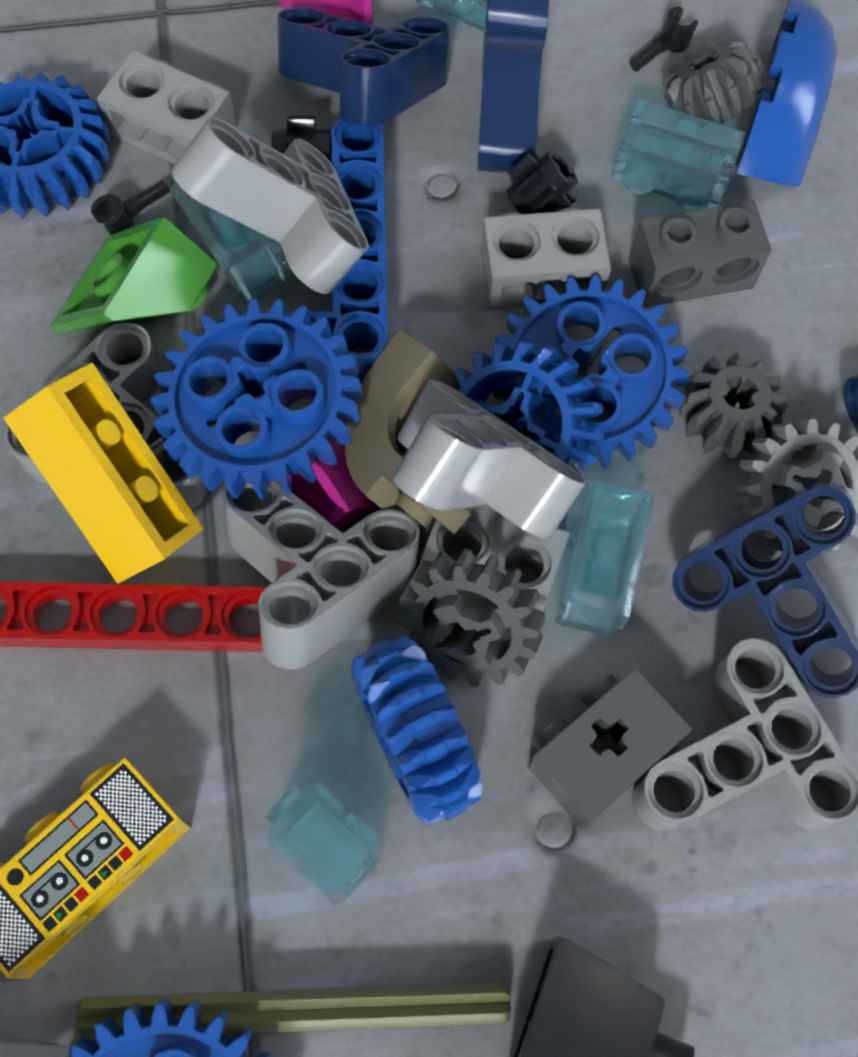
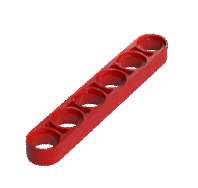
M0 581V599L6 603V613L4 619L0 622V646L262 652L260 631L252 635L239 634L232 629L231 620L236 610L243 605H258L261 593L267 587ZM54 600H64L71 604L72 613L65 626L53 631L42 630L39 627L38 616L40 610L47 603ZM126 601L136 606L137 616L130 628L115 633L107 631L103 627L102 618L110 605ZM188 602L196 604L202 609L201 622L191 632L179 634L167 628L168 615L175 606Z

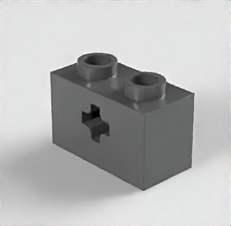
M636 668L620 682L612 674L606 676L582 699L588 707L583 714L571 724L563 716L559 717L532 742L539 751L534 755L528 768L581 829L585 828L693 730ZM610 733L617 743L612 750L608 749L598 755L591 748L592 743L596 737L600 739Z

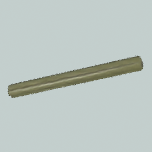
M503 982L85 997L78 1003L75 1025L77 1037L80 1039L82 1037L89 1040L96 1039L94 1027L107 1016L114 1020L124 1031V1011L131 1004L138 1003L144 1011L147 1020L150 1021L152 1020L155 1005L164 997H169L174 1018L180 1019L189 1004L194 999L199 1000L201 1010L200 1023L208 1026L222 1010L227 1011V1024L223 1034H238L248 1027L253 1033L505 1024L510 1019L511 1004L509 988Z

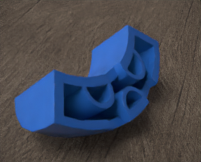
M788 0L771 49L766 72L768 78L776 79L773 91L762 89L736 166L738 174L797 187L801 185L820 129L831 89L837 57V45L832 25L819 8L803 0Z

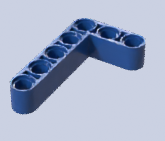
M339 118L332 130V165L367 238L369 247L332 290V311L308 312L312 324L325 317L329 321L332 336L342 334L345 337L349 351L347 355H354L359 374L355 377L359 378L360 383H362L375 360L388 345L384 139L381 124L372 126L356 125ZM359 295L370 297L365 300L351 299L352 297ZM287 312L288 317H291L294 312ZM237 313L238 316L247 315V313ZM225 316L217 320L216 323L224 322ZM358 346H366L372 349L368 353L362 354L350 351ZM280 353L267 354L258 362L273 360Z

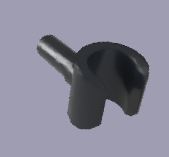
M682 7L671 8L668 11L660 36L630 60L631 68L637 72L659 54L667 50L672 52L685 51L689 47L698 21L695 20L690 25H681L679 21L684 9Z
M161 180L134 198L131 197L124 202L116 195H102L93 202L91 213L98 223H105L104 227L111 235L134 227L133 217L139 214L145 207L170 193L167 184Z

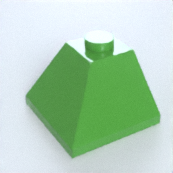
M165 217L108 235L50 324V327L57 333H65L109 326L121 322H134L182 312H191L206 298L209 292L207 281L216 268L217 263Z

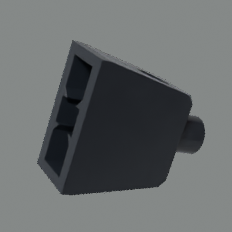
M558 936L551 940L513 1057H694L695 1051L694 1046L657 1032L665 1006V999L571 940Z

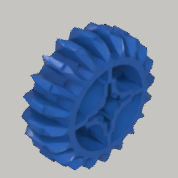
M39 71L32 80H26L17 72L15 81L3 84L0 81V161L5 162V164L0 163L1 214L13 208L15 213H18L24 219L32 208H37L38 212L47 218L51 206L59 204L69 211L71 197L76 195L88 199L89 187L87 184L102 183L103 172L101 168L110 165V153L108 150L110 147V134L107 125L104 123L101 109L95 104L94 99H89L88 94L84 92L81 85L71 87V84L66 81L63 75L56 77L50 82L49 78L42 71Z
M520 340L514 352L509 344L504 342L494 344L492 359L487 354L479 351L471 354L474 374L462 368L452 371L455 380L461 386L458 390L460 393L496 417L522 418L519 421L527 422L526 430L540 436V438L526 436L545 450L554 453V456L572 467L580 475L582 474L574 467L576 462L595 465L598 457L593 452L584 449L586 439L602 440L604 431L595 427H587V418L598 416L603 412L602 404L597 402L582 403L581 399L590 394L595 385L588 378H581L572 382L579 368V364L575 360L566 358L558 363V349L545 345L537 353L533 342ZM526 376L522 387H515L508 400L504 403L494 405L486 402L492 391L502 383L515 377ZM548 387L553 392L560 407L562 417L561 433L550 427L546 420L545 411L550 399L545 396Z
M401 636L391 641L383 640L368 647L367 652L353 658L351 666L352 679L370 721L371 728L408 804L411 805L418 819L428 825L443 818L447 821L466 812L465 809L468 806L480 801L483 787L480 778L481 771L475 762V753L468 742L465 734L466 731L457 716L456 708L452 705L444 684L439 680L433 664L429 663L424 650L419 648L417 642L407 636Z

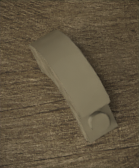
M399 330L375 360L361 383L363 397L354 401L358 404L361 421L347 423L353 440L351 445H345L347 466L357 487L383 510L403 511L424 527L434 517L455 534L471 515L468 510L462 508L451 511H439L430 508L408 496L393 481V475L408 451L398 440L397 435L427 382L431 379L436 380L457 391L461 387L455 380L452 370L431 349Z

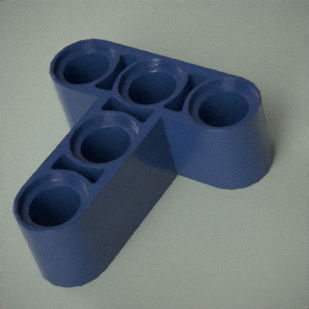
M488 0L483 43V77L477 171L508 173L532 149L536 150L542 51L547 33L549 0Z
M288 8L278 13L279 73L289 79L340 93V117L346 122L365 126L385 123L444 87L447 83L450 25L442 20L417 17L406 19L390 28H385L311 8Z
M825 481L810 484L699 545L679 562L673 573L672 587L675 596L685 607L693 611L708 612L751 592L804 683L813 692L823 697L839 698L849 695L858 688V638L810 560L840 544L850 535L855 526V505L851 495L844 487L834 482ZM819 496H829L837 500L844 510V517L841 523L830 530H818L811 527L804 516V507L810 500ZM757 530H768L774 533L781 541L783 547L782 554L776 560L770 562H760L752 558L745 546L747 535ZM705 562L715 566L723 578L722 588L712 593L696 589L689 578L691 565ZM789 589H804L813 595L818 606L807 617L793 618L781 609L779 604L780 595ZM835 647L845 651L851 657L852 663L843 673L836 675L826 674L815 666L813 661L814 655L821 649Z

